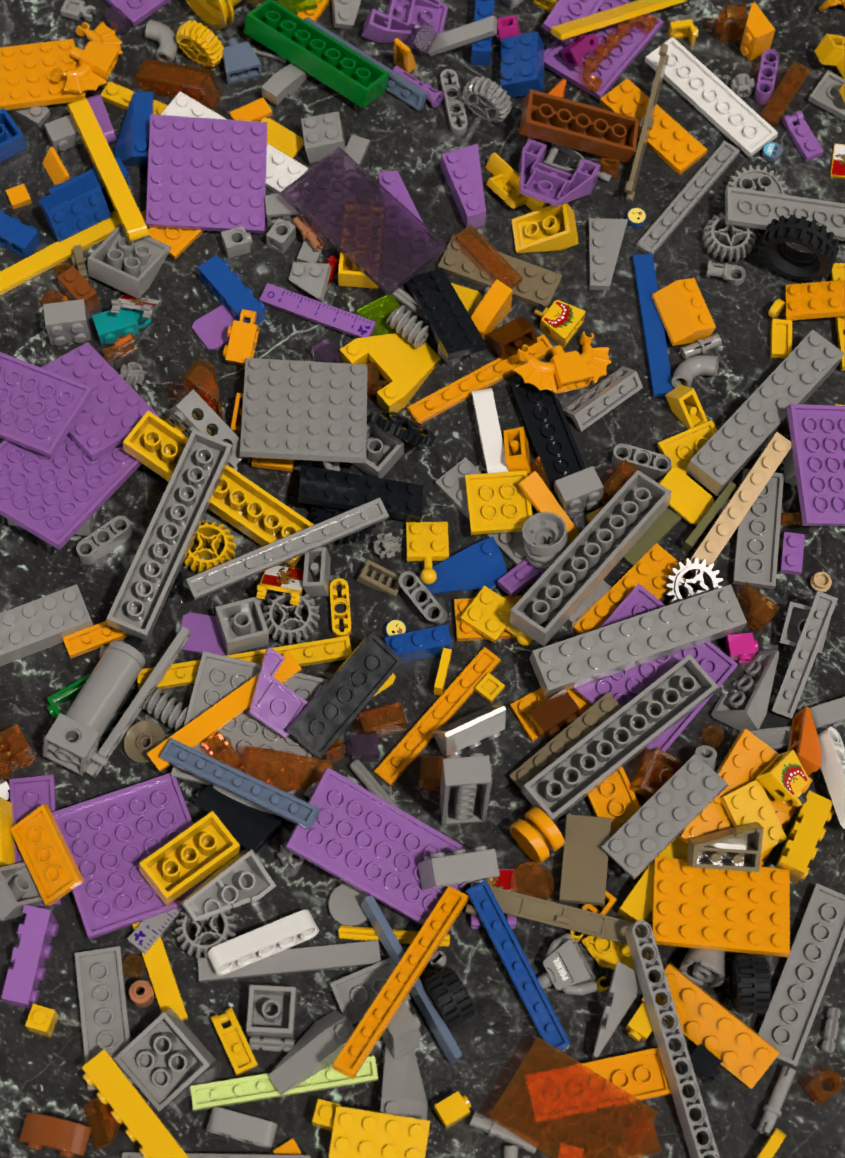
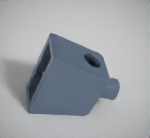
M237 38L229 39L227 41L228 47H224L223 50L227 84L262 76L261 62L248 42L239 43Z

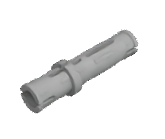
M782 1066L767 1105H764V1114L757 1127V1131L761 1134L766 1132V1136H771L777 1118L781 1117L782 1113L780 1110L796 1075V1071L790 1067L787 1070V1066Z
M476 1111L469 1125L488 1133L490 1137L500 1138L532 1154H535L540 1141L500 1123L499 1119L495 1118L493 1120Z

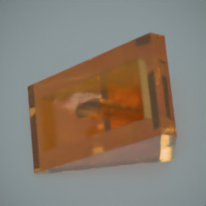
M219 731L200 743L210 757L238 770L243 767L231 743Z

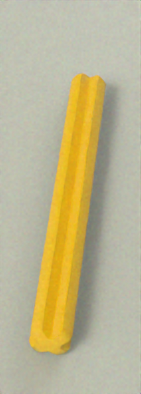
M339 926L338 936L340 939L379 940L381 942L374 928ZM392 929L399 943L411 944L419 932ZM446 934L439 946L448 947L450 945V934Z

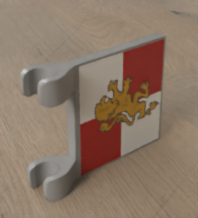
M122 295L117 300H111L112 309L110 312L119 314L121 307L143 310L142 317L151 318L153 312L162 304V300L142 297L137 299L133 296Z

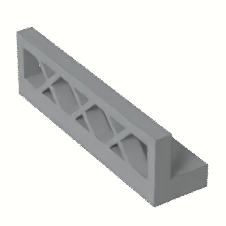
M624 366L620 367L564 407V414L572 418L577 430L582 432L643 388L637 371Z

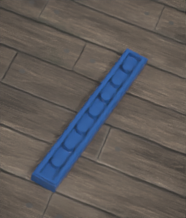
M653 254L633 255L632 260L653 397L665 396L673 390V385L671 382L672 377L664 325L651 297L653 293L658 291Z
M487 880L467 889L466 893L549 1054L552 1055L571 1045Z

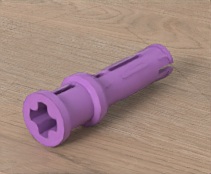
M394 67V72L428 92L426 100L433 107L440 105L444 98L442 91L438 92L432 88L430 83L421 82L401 67Z

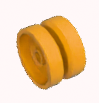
M534 806L524 814L525 821L518 819L509 829L524 853L535 863L541 864L550 857L549 850L556 852L565 844V841L554 822L541 809Z

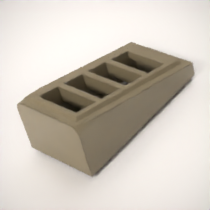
M368 559L356 579L357 582L394 597L397 596L400 590L399 575ZM368 570L372 572L370 577L366 575ZM379 574L378 580H374L375 575ZM387 577L385 585L382 584L383 578ZM392 580L396 581L393 589L389 587Z

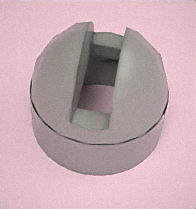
M436 950L429 961L430 967L435 970L444 967L447 961L446 955L442 951ZM438 955H441L442 957L434 964L432 961Z

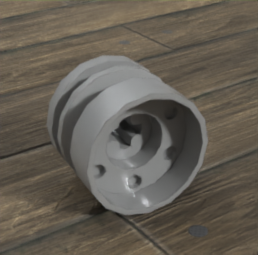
M550 512L537 513L529 517L524 523L522 532L526 558L532 565L548 569L568 547L566 523L560 516Z

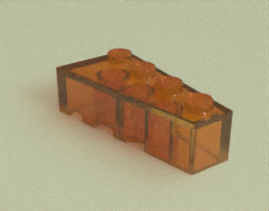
M144 59L135 76L143 90L161 96L168 94L173 99L179 92H182L212 111H215L222 97L212 71L207 68Z

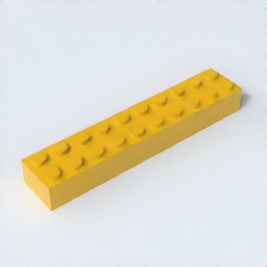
M148 410L123 441V450L169 482L189 438ZM228 465L207 508L262 547L314 525ZM303 555L285 563L294 568Z

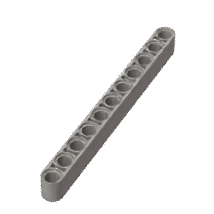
M637 921L626 928L625 937L690 1158H704L705 1156L707 1158H720L652 928L646 921ZM636 927L642 932L641 938L635 933ZM642 950L648 953V960L643 958ZM649 972L653 973L655 976L654 983L651 982L648 978ZM656 994L662 999L661 1005H658L655 1001ZM663 1017L668 1021V1028H665L662 1024ZM670 1040L675 1044L674 1051L669 1048ZM676 1063H679L682 1067L681 1074H678L675 1069ZM684 1086L689 1091L687 1098L682 1093ZM691 1109L695 1112L696 1115L694 1121L691 1120L689 1116V1112ZM697 1133H700L702 1136L701 1145L696 1140Z

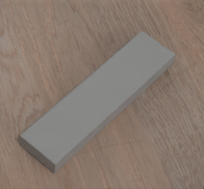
M493 15L428 37L427 53L433 56L497 35V18Z

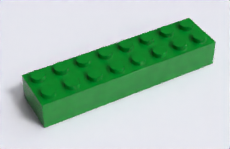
M266 0L246 15L244 33L363 109L386 91L390 73L274 0Z

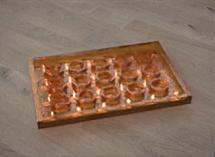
M537 1037L489 1115V1119L550 1158H633L659 1112Z

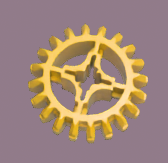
M189 20L179 27L175 35L176 42L188 58L205 68H212L221 61L224 47L221 45L222 42L218 40V36L214 35L213 31H210L207 26Z
M205 520L204 525L200 524L185 557V566H191L192 572L198 569V573H202L232 560L231 557H235L236 543H234V536L230 535L231 531L229 528L225 529L223 524L217 527L215 520L211 525L207 520ZM197 540V541H198V547H196V548H195L196 551H194V552L192 553V552H191L192 545H193L194 542ZM221 543H224V549L221 552V554L218 555L217 549L220 547Z

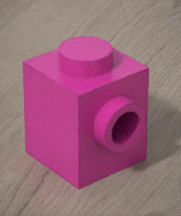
M516 15L498 18L496 35L498 41H501L503 38L521 35Z
M753 633L727 635L725 639L726 655L735 662L741 664L748 663L753 660L756 652H758V642L756 639L754 640Z

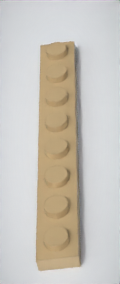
M778 432L773 435L690 558L691 563L694 557L698 558V563L702 559H706V566L714 563L791 449V441ZM692 569L689 571L694 574L696 569Z

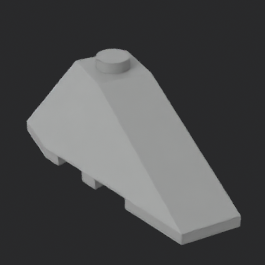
M760 651L745 668V675L740 680H735L731 684L733 686L732 690L727 695L723 694L719 698L711 713L712 717L739 731L745 728L749 731L759 730L767 714L779 651Z
M241 850L238 855L222 865L181 904L193 922L220 912L239 907L240 905L259 900L276 885L253 850Z
M617 962L612 972L591 1058L593 1061H596L636 996H641L642 993L636 971Z
M334 1010L317 1020L268 1076L280 1095L334 1063L355 1031L346 1016Z
M386 1045L380 1112L427 1120L428 1102L415 1051L394 1059Z

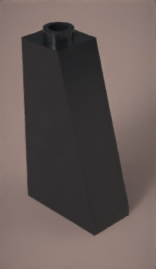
M208 785L205 789L201 788L194 796V804L205 816L213 811L239 843L242 850L252 849L255 855L283 828L282 821L278 817L240 803L217 791L211 785Z

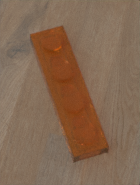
M795 61L793 62L760 114L769 125L774 127L778 125L809 76L811 69Z
M472 225L456 235L455 240L495 281L498 279L511 289L522 282L521 275Z

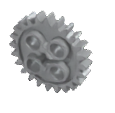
M749 165L748 170L742 167L740 172L736 171L734 176H731L727 184L729 187L743 189L747 187L749 190L788 195L786 194L788 188L783 187L785 181H778L780 175L773 176L774 170L768 173L767 167L760 170L759 165H757L756 169Z

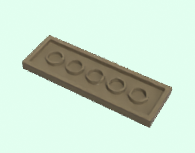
M454 235L438 265V269L443 268L446 274L485 288L491 287L498 279L513 290L512 298L536 307L541 303L549 308L562 280L561 274Z

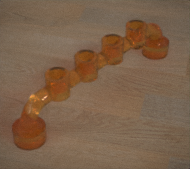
M651 15L647 17L637 16L628 22H620L617 26V31H619L617 34L609 33L606 38V43L608 44L606 46L600 44L595 50V55L597 56L594 59L589 56L584 62V67L586 68L583 71L582 78L587 84L588 90L593 93L599 90L602 79L597 76L591 78L590 74L595 72L600 63L609 57L614 47L617 48L620 45L623 37L631 33L633 26L642 24L644 30L651 32L656 25L657 18Z

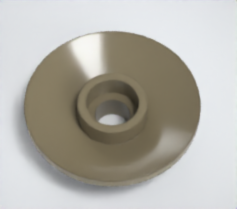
M143 720L135 723L127 731L124 738L126 754L130 759L138 763L151 762L147 753L166 740L165 732L154 721ZM150 740L149 746L145 747V743Z

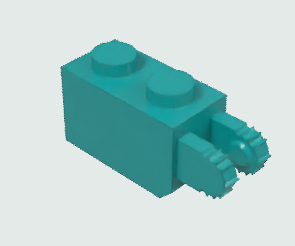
M121 307L119 314L111 313L108 310L92 315L101 345L112 344L117 340L132 338L140 334L139 329L149 326L152 318L142 317L143 310L133 311L130 308Z

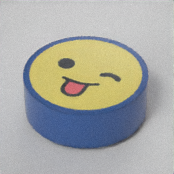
M631 208L627 213V223L632 227H641L645 224L647 215L642 208Z
M399 619L389 621L385 628L386 636L407 633L406 624Z

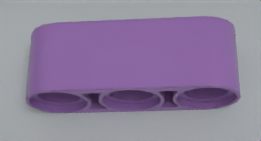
M773 49L763 52L759 66L754 101L760 105H766L770 102L774 89L779 54Z
M101 95L87 98L107 143L115 142L116 136Z

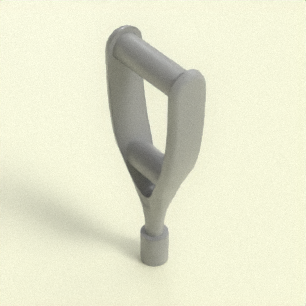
M552 143V148L542 164L574 175L584 157L572 148ZM558 151L578 161L576 168H567L554 164L553 161ZM599 172L598 177L601 180L610 182L612 175Z

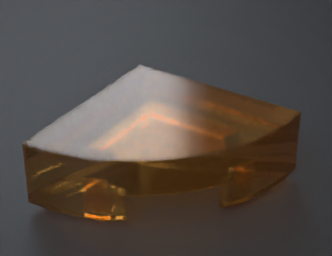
M601 157L600 165L602 171L612 175L611 178L617 180L620 160Z

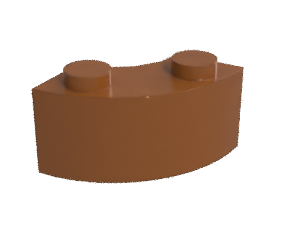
M27 1113L19 1141L27 1143V1148L41 1151V1148L59 1151V1156L65 1158H73L74 1155L84 1156L91 1127L51 1116Z

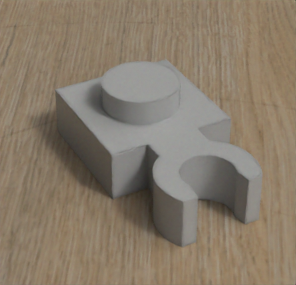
M65 0L60 10L61 16L78 21L80 17H84L88 22L93 21L92 15L89 13H97L94 6H86L85 1Z

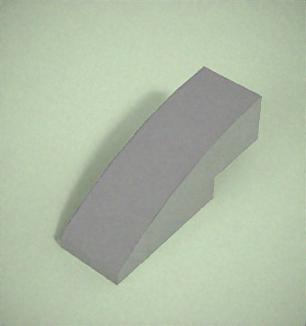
M291 63L278 71L261 87L262 97L277 106L286 96L290 97L310 74Z

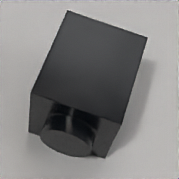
M699 1044L691 1054L690 1059L695 1075L706 1083L709 1078L714 1080L720 1073L721 1069L718 1066L722 1061L702 1044Z

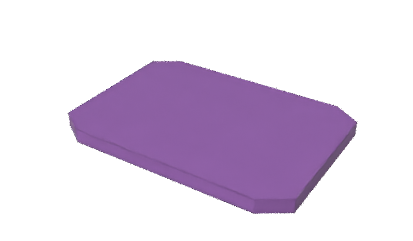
M221 305L194 321L192 329L208 350H216L229 342L228 328L229 325H233V320H236V318L224 305Z
M191 612L183 615L181 628L184 626L191 633L190 639L182 649L183 651L203 653L204 651L222 656L227 655L216 622V616Z

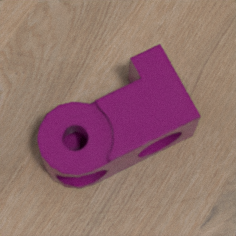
M594 34L580 35L561 49L568 66H580L584 62L582 57L589 51L596 50L599 41Z

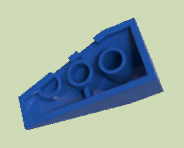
M153 92L133 93L115 145V158L119 157L124 166H148L150 114L154 115Z
M494 537L473 544L433 566L432 569L435 570L437 579L433 584L425 585L432 594H445L461 590L468 592L473 589H482L484 586L489 589L498 587L497 580L507 574V569Z

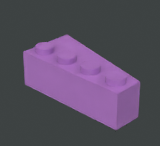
M478 144L441 154V170L466 229L484 225L486 207Z

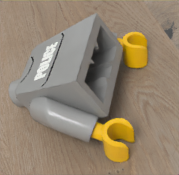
M570 931L569 934L566 933L552 941L546 953V959L543 961L547 972L537 977L543 989L554 984L557 991H564L568 995H585L596 991L604 992L609 988V986L602 987L600 985V981L607 979L605 976L593 981L596 977L578 945L583 934L575 936L573 934L574 931Z

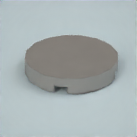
M348 883L341 884L330 895L328 903L330 915L339 925L361 926L368 919L361 904L364 898L369 895Z

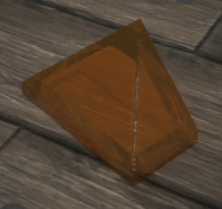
M96 1097L84 1104L83 1107L88 1125L91 1127L90 1132L95 1150H100L114 1141L122 1122L118 1123L110 1113L114 1109L109 1103L104 1105L99 1097Z

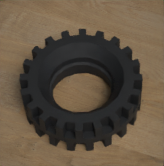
M783 215L779 217V220L774 218L771 224L767 225L759 245L758 255L762 257L761 262L763 264H768L767 269L769 271H776V276L780 277L783 275L787 281L794 279L800 284L802 281H807V283H813V280L821 282L822 278L826 279L832 271L839 251V247H837L838 239H833L834 233L827 232V227L825 225H817V221L814 219L811 222L806 220L805 216H801V219H798L795 215H790L786 219ZM785 242L805 246L814 253L796 251Z

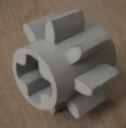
M742 73L732 79L731 90L734 93L736 92V95L740 98L748 97L754 91V78L749 79V75Z
M129 362L127 366L122 365L120 377L131 387H135L137 383L142 385L145 371L142 370L143 368L139 363Z
M391 532L378 534V540L373 541L374 552L380 555L381 559L394 557V552L400 549L398 547V539L392 536Z
M285 842L280 845V853L277 856L285 867H288L290 864L293 868H296V866L304 862V858L285 848L287 843Z

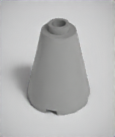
M689 948L680 964L679 971L681 970L684 975L699 986H703V982L710 983V987L720 986L724 983L725 951Z

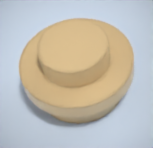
M817 572L811 577L810 584L815 591L826 592L830 589L832 580L827 573Z

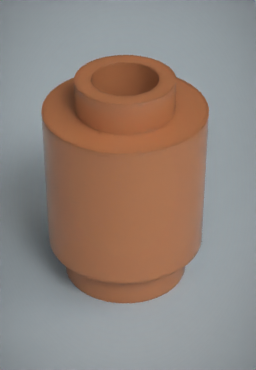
M139 980L131 985L129 995L137 1007L145 1008L152 1004L154 991L148 982ZM145 991L143 995H138L139 992Z

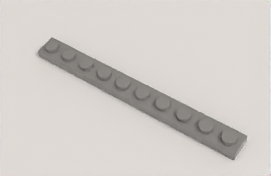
M381 498L375 499L187 578L186 583L194 600H197L389 518V515Z

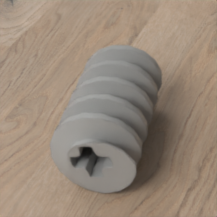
M403 305L388 317L386 324H390L392 329H396L398 334H402L404 339H408V342L414 344V348L418 349L429 337L427 333L429 326L421 328L423 321L415 323L417 316L415 315L410 318L411 311L409 310L404 313L406 307Z
M158 688L147 698L143 709H147L149 714H154L156 719L161 718L162 723H168V727L175 728L177 732L184 727L188 707L181 710L182 702L175 706L176 698L173 697L168 701L169 693L161 696L162 689Z

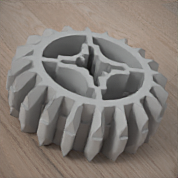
M476 76L468 81L462 92L463 103L468 106L467 109L489 122H502L512 108L510 96L506 94L507 91L497 85L496 81L492 82L490 78L485 79L483 76L480 78Z
M722 212L719 214V217L714 215L712 220L707 222L703 230L704 248H708V254L714 253V258L720 257L721 262L724 259H727L729 263L732 259L736 262L740 258L744 259L747 254L751 253L755 245L756 233H754V228L725 224V215Z
M281 592L282 595L279 596L275 593L273 595L274 600L268 599V605L263 608L265 612L263 616L269 635L273 634L272 639L274 641L280 637L281 644L285 640H288L289 645H292L293 640L300 644V638L307 641L308 634H314L313 628H318L317 621L320 620V615L317 614L319 608L314 606L315 600H309L308 593L304 596L301 594L298 606H286L290 604L291 594ZM302 609H305L308 613L306 622L300 616ZM276 612L282 618L279 626L274 621ZM289 615H290V617H291V615H295L294 618H291V619H288V618H287V616H289Z
M231 910L220 912L193 922L188 913L181 911L180 916L183 919L176 920V924L181 927L175 928L176 934H181L177 937V941L183 942L181 945L182 950L189 948L187 952L189 956L193 955L196 951L197 959H200L202 953H204L207 960L209 959L208 952L211 948L228 941V938H235L236 934L232 931L237 929V926L232 923L235 917L234 915H229ZM218 916L224 922L223 934H220L215 928ZM190 923L197 929L194 941L188 937ZM209 925L211 931L203 933L201 927ZM207 939L216 941L209 945H200V943L203 944Z

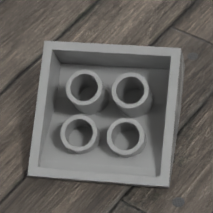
M119 224L87 258L88 276L139 299L152 284L171 247L148 236L130 242L122 224Z
M489 705L433 731L432 733L442 756L460 755L462 753L461 749L466 747L472 749L481 745L480 741L487 737L491 740L500 736V731L505 729L506 708L501 705Z
M172 1008L163 1012L113 1058L159 1112L216 1061Z

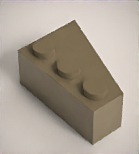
M753 822L691 838L688 841L687 862L692 868L759 872L764 827L758 822Z

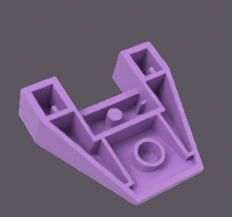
M389 0L386 14L372 9L365 20L361 36L377 43L394 42L396 38L402 42L428 40V37L443 32L448 7L439 0Z
M528 139L522 149L518 167L521 194L556 207L591 194L598 179L600 164L582 159L574 175L542 164L547 145Z

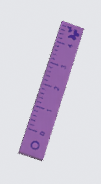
M269 283L266 284L259 299L265 305L356 338L372 336L377 325L375 321Z

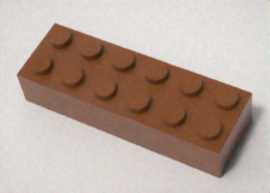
M530 89L522 105L519 134L628 163L636 152L639 119Z

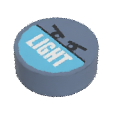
M768 142L764 145L762 156L765 160L774 162L781 157L782 148L778 143Z

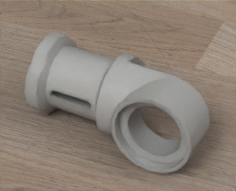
M709 260L706 278L710 276L720 277L723 280H727L731 285L739 286L745 280L746 271L738 265H731L726 262L725 264L713 263L712 260ZM737 272L740 273L742 277L739 279H734L731 276V274Z

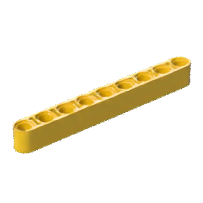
M87 98L67 104L71 117L129 241L133 242L149 236L144 219Z

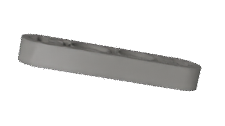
M445 69L440 74V85L444 93V103L450 130L455 135H463L467 131L468 121L457 73L452 69ZM446 77H449L451 79L450 85H448V79ZM450 91H454L457 93V95L455 97H449L447 93ZM452 107H458L460 108V111L454 113L450 109ZM457 119H459L460 126L462 127L456 125Z

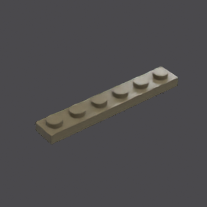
M608 692L510 774V779L522 791L523 786L596 729L621 709L622 706Z

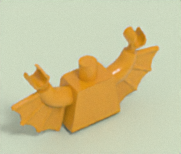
M83 22L81 26H77L76 33L79 36L86 35L90 41L84 50L74 46L71 52V57L79 60V66L76 69H68L66 71L56 66L51 72L53 74L51 79L55 82H59L62 77H66L64 92L76 91L82 94V92L87 90L96 91L100 85L105 86L117 64L118 55L123 54L120 48L122 41L116 37L115 30L108 28L104 22H101L93 31L89 30L87 22Z
M583 331L579 340L580 344L583 345L581 354L577 351L565 353L562 346L558 345L551 349L553 354L549 362H542L534 356L531 357L529 355L530 347L524 344L522 345V351L518 348L517 358L521 361L527 360L528 362L514 368L513 371L523 378L524 383H530L540 391L550 390L555 394L585 388L588 387L591 381L597 383L600 377L607 375L606 367L608 364H611L608 357L610 348H592L591 342L594 334L591 332L588 337L585 335V331Z

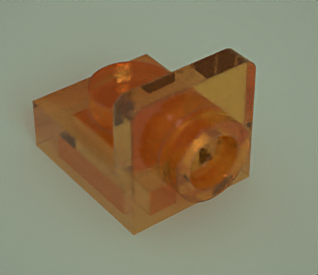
M367 363V394L377 395V391L385 387L387 381H379V370H375V363Z

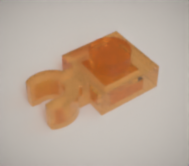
M132 333L121 336L114 342V346L107 347L102 352L104 353L105 360L110 363L117 356L122 358L138 349L136 338Z

